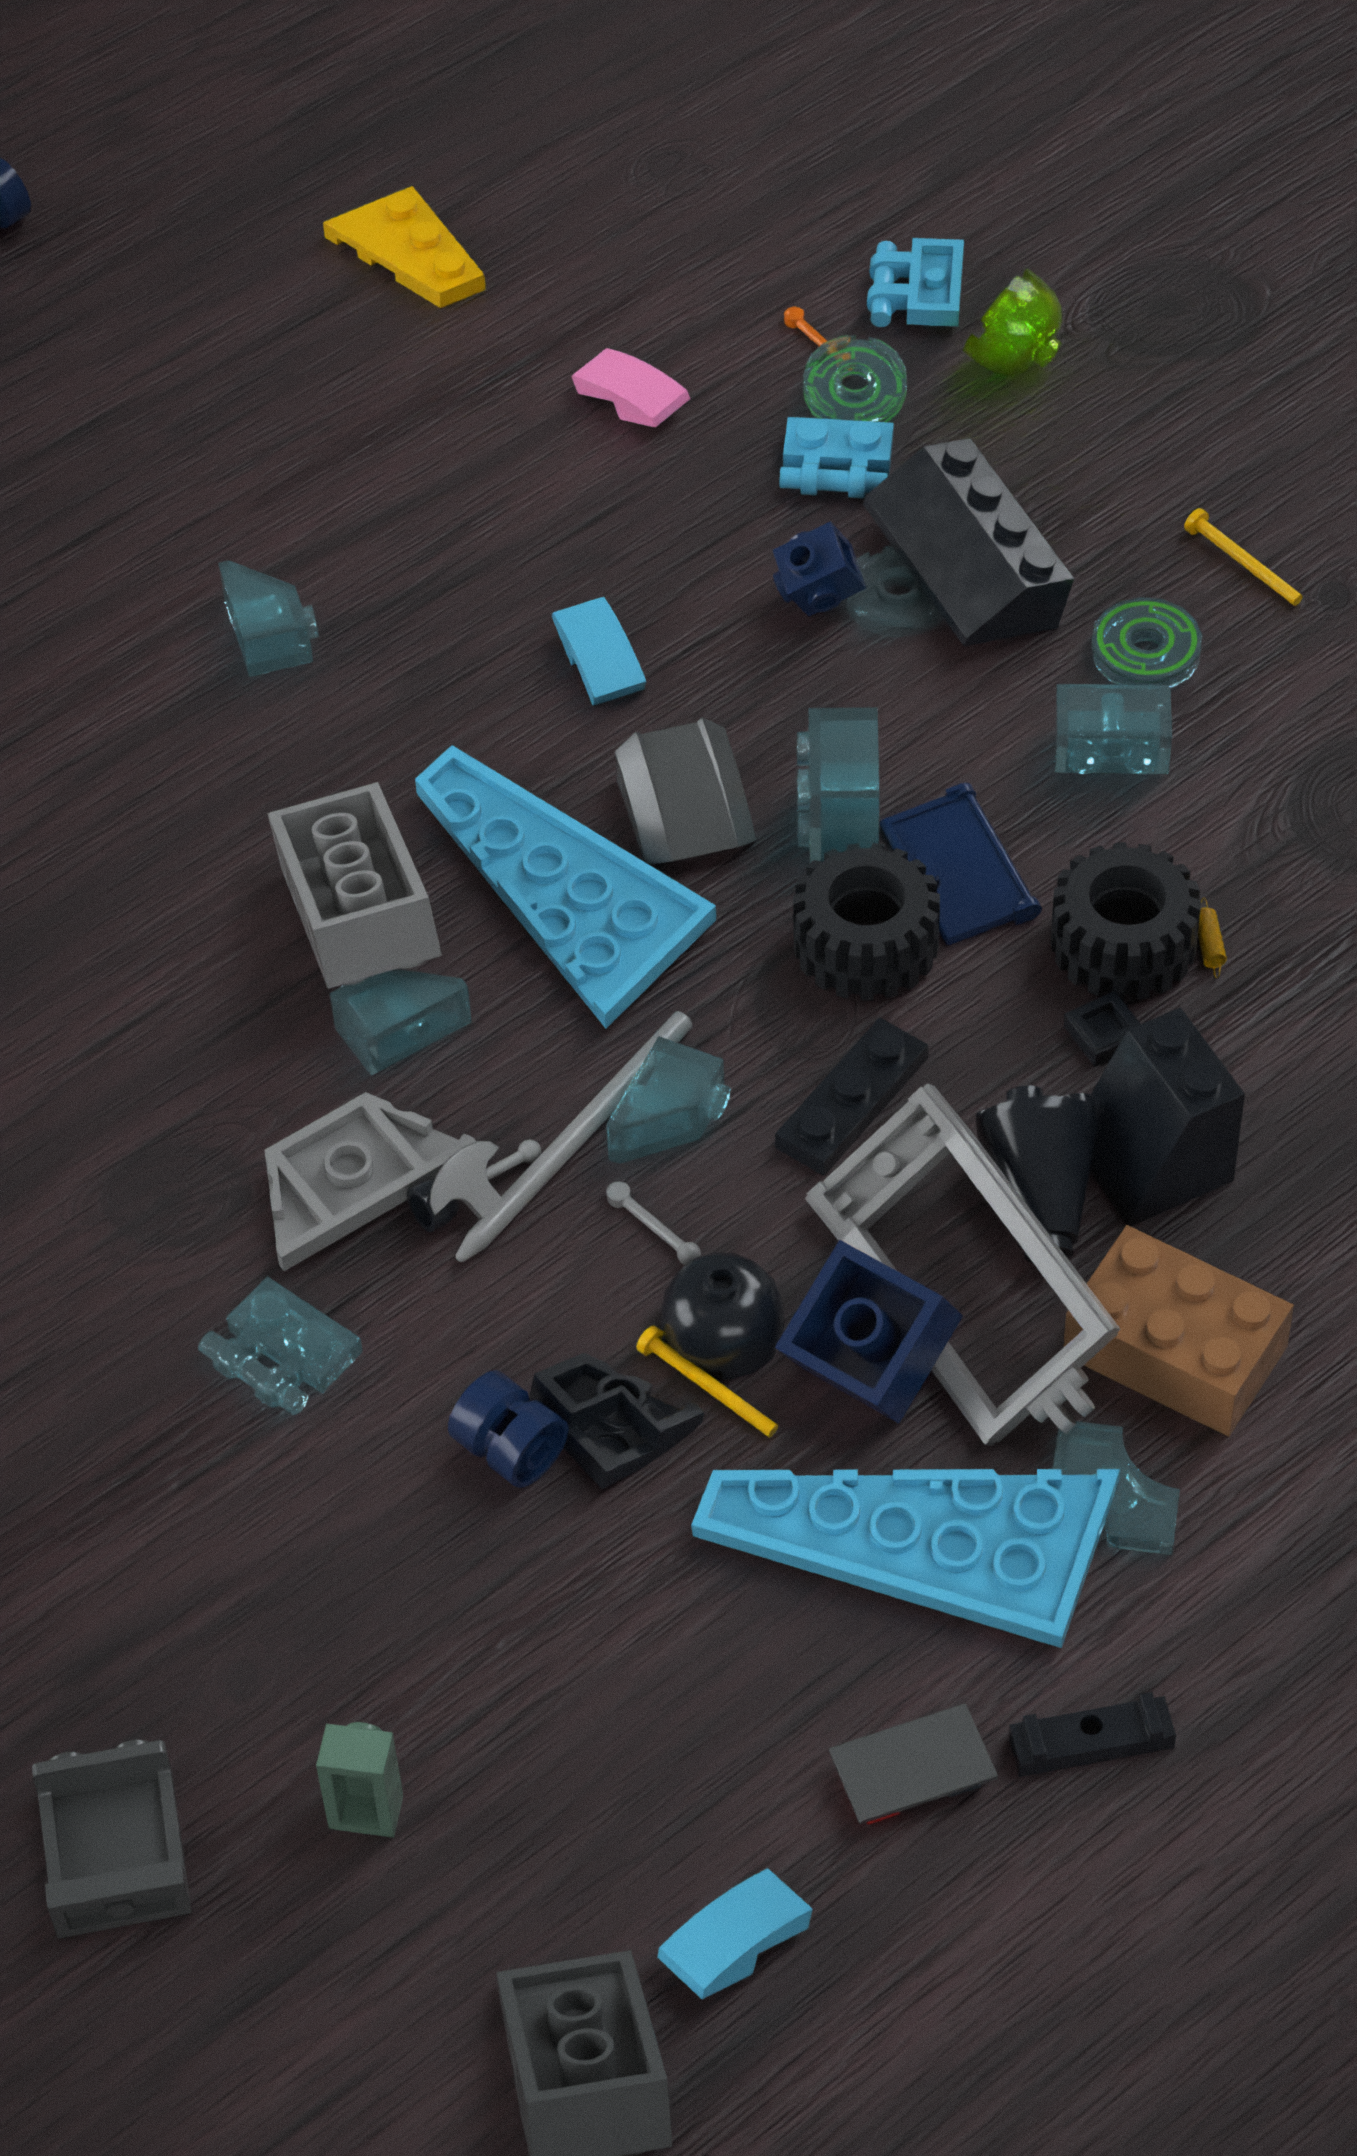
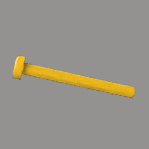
M1198 508L1188 516L1184 525L1188 533L1195 535L1200 532L1293 606L1301 602L1302 594L1208 522L1209 514L1204 509Z
M655 1325L650 1326L640 1336L636 1348L644 1356H648L652 1352L767 1437L770 1438L775 1434L778 1429V1425L696 1364L683 1358L675 1349L662 1340L664 1332Z

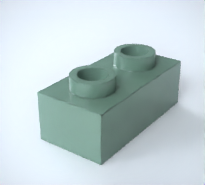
M353 1722L347 1726L326 1723L316 1768L328 1828L394 1838L403 1801V1790L393 1732L382 1731L377 1726L364 1722Z

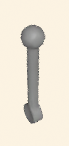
M618 1181L613 1182L607 1187L608 1203L615 1208L625 1207L676 1250L677 1257L682 1264L687 1265L695 1258L701 1256V1250L697 1244L684 1242L631 1197L628 1184Z

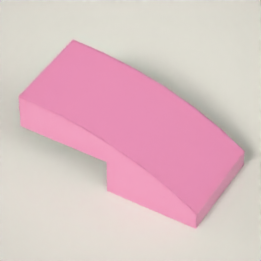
M608 348L571 376L578 394L612 401L620 420L654 428L690 400L688 391L662 371L633 356Z

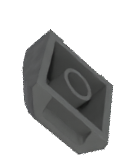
M702 717L695 723L644 734L635 732L615 751L617 783L645 863L672 862L736 848L756 841L740 774L724 727Z

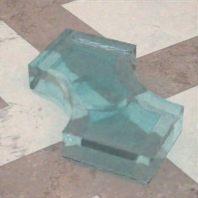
M1075 1421L1076 1426L1067 1434L1058 1428L1053 1469H1062V1475H1097V1469H1120L1119 1483L1104 1524L1106 1527L1107 1546L1172 1555L1180 1489L1165 1486L1150 1479L1134 1465L1123 1443V1427Z

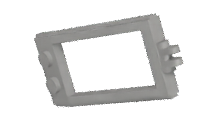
M927 1083L924 1087H920L908 1098L909 1101L823 1182L819 1181L807 1193L808 1196L805 1199L838 1241L842 1240L896 1270L868 1229L951 1153L1083 1330L998 1408L992 1403L949 1342H947L931 1370L985 1445L993 1446L996 1442H1000L1030 1414L1041 1423L1050 1417L1054 1424L1067 1434L1076 1426V1422L1062 1405L1065 1401L1068 1400L1074 1409L1084 1417L1095 1409L1092 1401L1081 1389L1089 1381L1081 1367L1118 1335L1117 1332L1121 1329L972 1131L936 1087Z

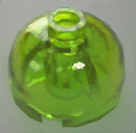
M1025 269L1022 278L1017 276L984 314L981 321L984 323L982 327L986 331L980 338L971 333L963 348V352L985 369L994 374L1004 376L1022 374L1035 363L1042 368L1046 367L1063 344L1056 338L1063 323L1062 307L1055 292L1030 269Z

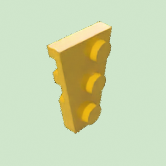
M413 186L323 222L325 238L336 245L345 242L357 250V257L371 266L376 262L395 273L398 283L439 308L486 290L484 273Z

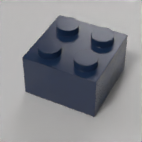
M839 1240L775 1348L798 1367L899 1424L963 1315L943 1296Z

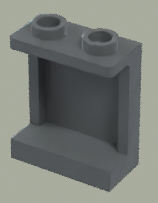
M130 1740L119 1744L115 1749L88 1754L65 1752L53 1756L49 1761L32 1765L33 1780L39 1799L48 1883L45 1884L47 1906L57 1939L192 1913L173 1773L164 1741Z

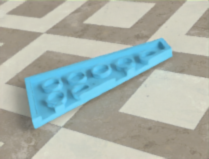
M994 1469L893 1470V1475H858V1470H833V1475H794L791 1470H713L691 1524L692 1535L713 1543L1062 1648L1119 1483L1120 1469H1097V1475H1062V1469H1037V1475H998Z

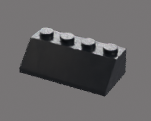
M970 438L923 446L865 496L864 507L964 647L1058 628L1074 577Z

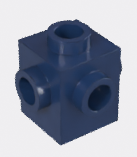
M831 521L812 531L798 533L789 542L773 549L779 571L773 573V578L780 595L786 603L794 601L808 617L815 613L829 611L835 608L842 600L866 589L852 544Z

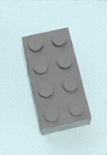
M378 782L267 813L281 870L328 989L339 985L358 984L370 976L398 968H413L426 960L442 956L429 897Z

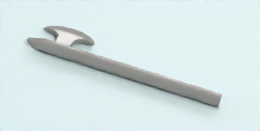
M676 1011L502 1196L491 1186L486 1177L487 1163L500 1147L490 1141H476L462 1147L447 1159L438 1171L430 1191V1206L434 1215L451 1200L456 1199L464 1202L479 1219L468 1231L456 1253V1259L459 1262H465L487 1248L693 1028L691 1020L684 1013Z

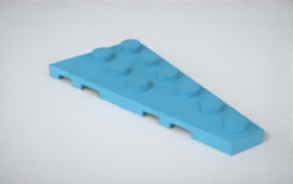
M453 745L415 778L417 795L605 1029L716 921V905Z

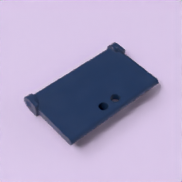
M961 783L945 789L946 795L880 821L879 825L893 850L898 848L908 852V861L920 860L926 866V875L934 876L938 884L937 893L940 894L939 933L946 945L957 943L1011 921H1014L1017 926L1036 918L1042 912L1039 901L1029 892L976 800L977 794L970 783Z

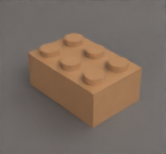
M1126 1225L1087 1282L1089 1288L1121 1330L1117 1332L1118 1335L1084 1366L1230 1437L1288 1347L1293 1304L1129 1225ZM1069 1310L1066 1313L1064 1347L1083 1330Z

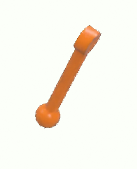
M790 307L785 310L784 323L787 327L799 328L828 356L839 352L805 321L803 309ZM848 354L833 358L836 363L839 361L844 362L836 366L838 372L848 367H857L856 360L851 361V356ZM854 371L847 372L843 375H851Z

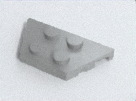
M365 1092L265 1149L279 1266L283 1271H286L407 1200V1191L423 1181L434 1179L449 1157L462 1147L476 1142V1140L466 1134H463L458 1140L433 1129L431 1119L412 1111L397 1110L392 1106L391 1102Z

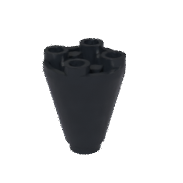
M1038 1086L1015 1087L1006 1092V1102L976 1113L978 1141L1067 1259H1070L1073 1256V1245L1078 1241L1097 1133L1095 1100L1092 1095L1087 1093L1051 1096L1043 1095L1042 1088ZM1024 1251V1259L1027 1262L1033 1263Z

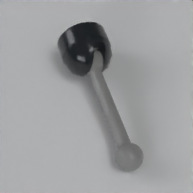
M531 1139L525 1140L519 1145L517 1152L487 1167L486 1177L488 1181L522 1162L533 1163L542 1153L539 1143ZM435 1178L423 1181L407 1191V1201L413 1216L420 1226L428 1232H433L448 1224L459 1210V1200L454 1199L434 1215L430 1206V1191Z

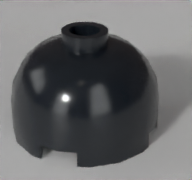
M715 1252L695 1258L674 1275L663 1297L661 1330L664 1332V1342L675 1349L683 1358L696 1364L704 1371L721 1372V1379H734L754 1373L774 1357L776 1353L775 1346L783 1334L784 1305L774 1278L759 1264L736 1253Z

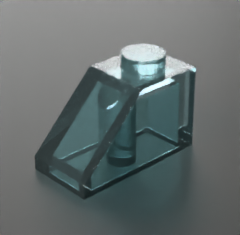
M230 560L219 562L224 601L249 677L313 662L310 639L319 637L318 626L312 606L302 607L295 586Z
M395 969L370 976L358 984L342 985L341 988L330 993L335 1030L371 1076L472 1022L468 986L462 978Z
M658 1036L606 1124L609 1160L621 1164L699 1140L711 1118L714 1120L721 1118L729 1100L730 1087L724 1085V1059Z

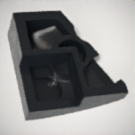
M585 1353L535 1373L529 1401L537 1400L542 1402L567 1422L569 1431L563 1448L601 1489L624 1479L663 1455L694 1431L702 1423L704 1411L701 1407L691 1401L688 1402L683 1410H680L650 1396L653 1384L636 1376L619 1374L611 1369L609 1364Z

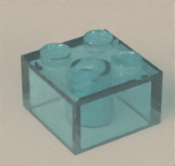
M878 707L809 708V732H797V766H809V769H798L797 786L798 810H809V813H798V847H809L811 863L813 860L823 862L824 853L834 848L839 852L847 851V845L859 843L860 848H871L872 843L879 844Z

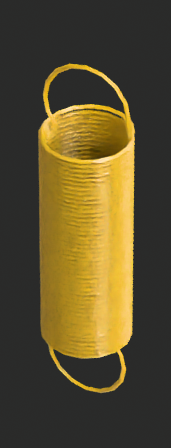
M1202 898L1201 902L1205 899L1207 907L1200 910L1198 939L1204 965L1208 968H1214V976L1217 979L1220 976L1221 966L1225 964L1227 957L1216 911L1208 908L1206 898ZM1219 967V975L1216 977L1215 968Z

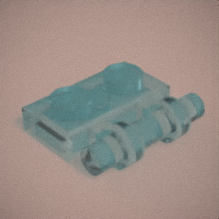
M268 1276L226 1317L229 1331L238 1337L226 1340L216 1332L209 1331L203 1336L198 1346L199 1352L213 1360V1368L228 1379L238 1377L255 1389L257 1399L271 1408L280 1406L292 1415L299 1414L308 1401V1395L297 1388L303 1381L323 1393L363 1352L360 1337ZM263 1353L280 1366L268 1368L257 1361L256 1358Z

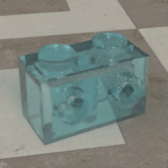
M1057 684L1054 721L1055 773L1169 774L1172 744L1170 685Z

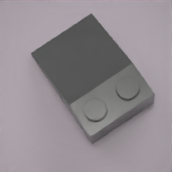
M631 1950L496 1972L521 2119L530 2156L637 2155L646 2151L673 2147L667 2076Z

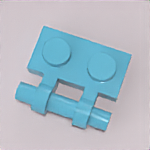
M913 238L911 252L897 251L896 245L891 241L880 242L877 245L876 254L871 257L869 274L874 283L868 290L866 305L867 309L871 312V323L877 327H885L890 324L891 315L896 310H907V324L959 326L964 240ZM898 278H909V284H899L894 282H896Z
M788 417L783 450V467L780 469V488L800 489L801 495L817 496L818 490L848 492L849 498H865L866 493L871 492L889 476L894 423Z

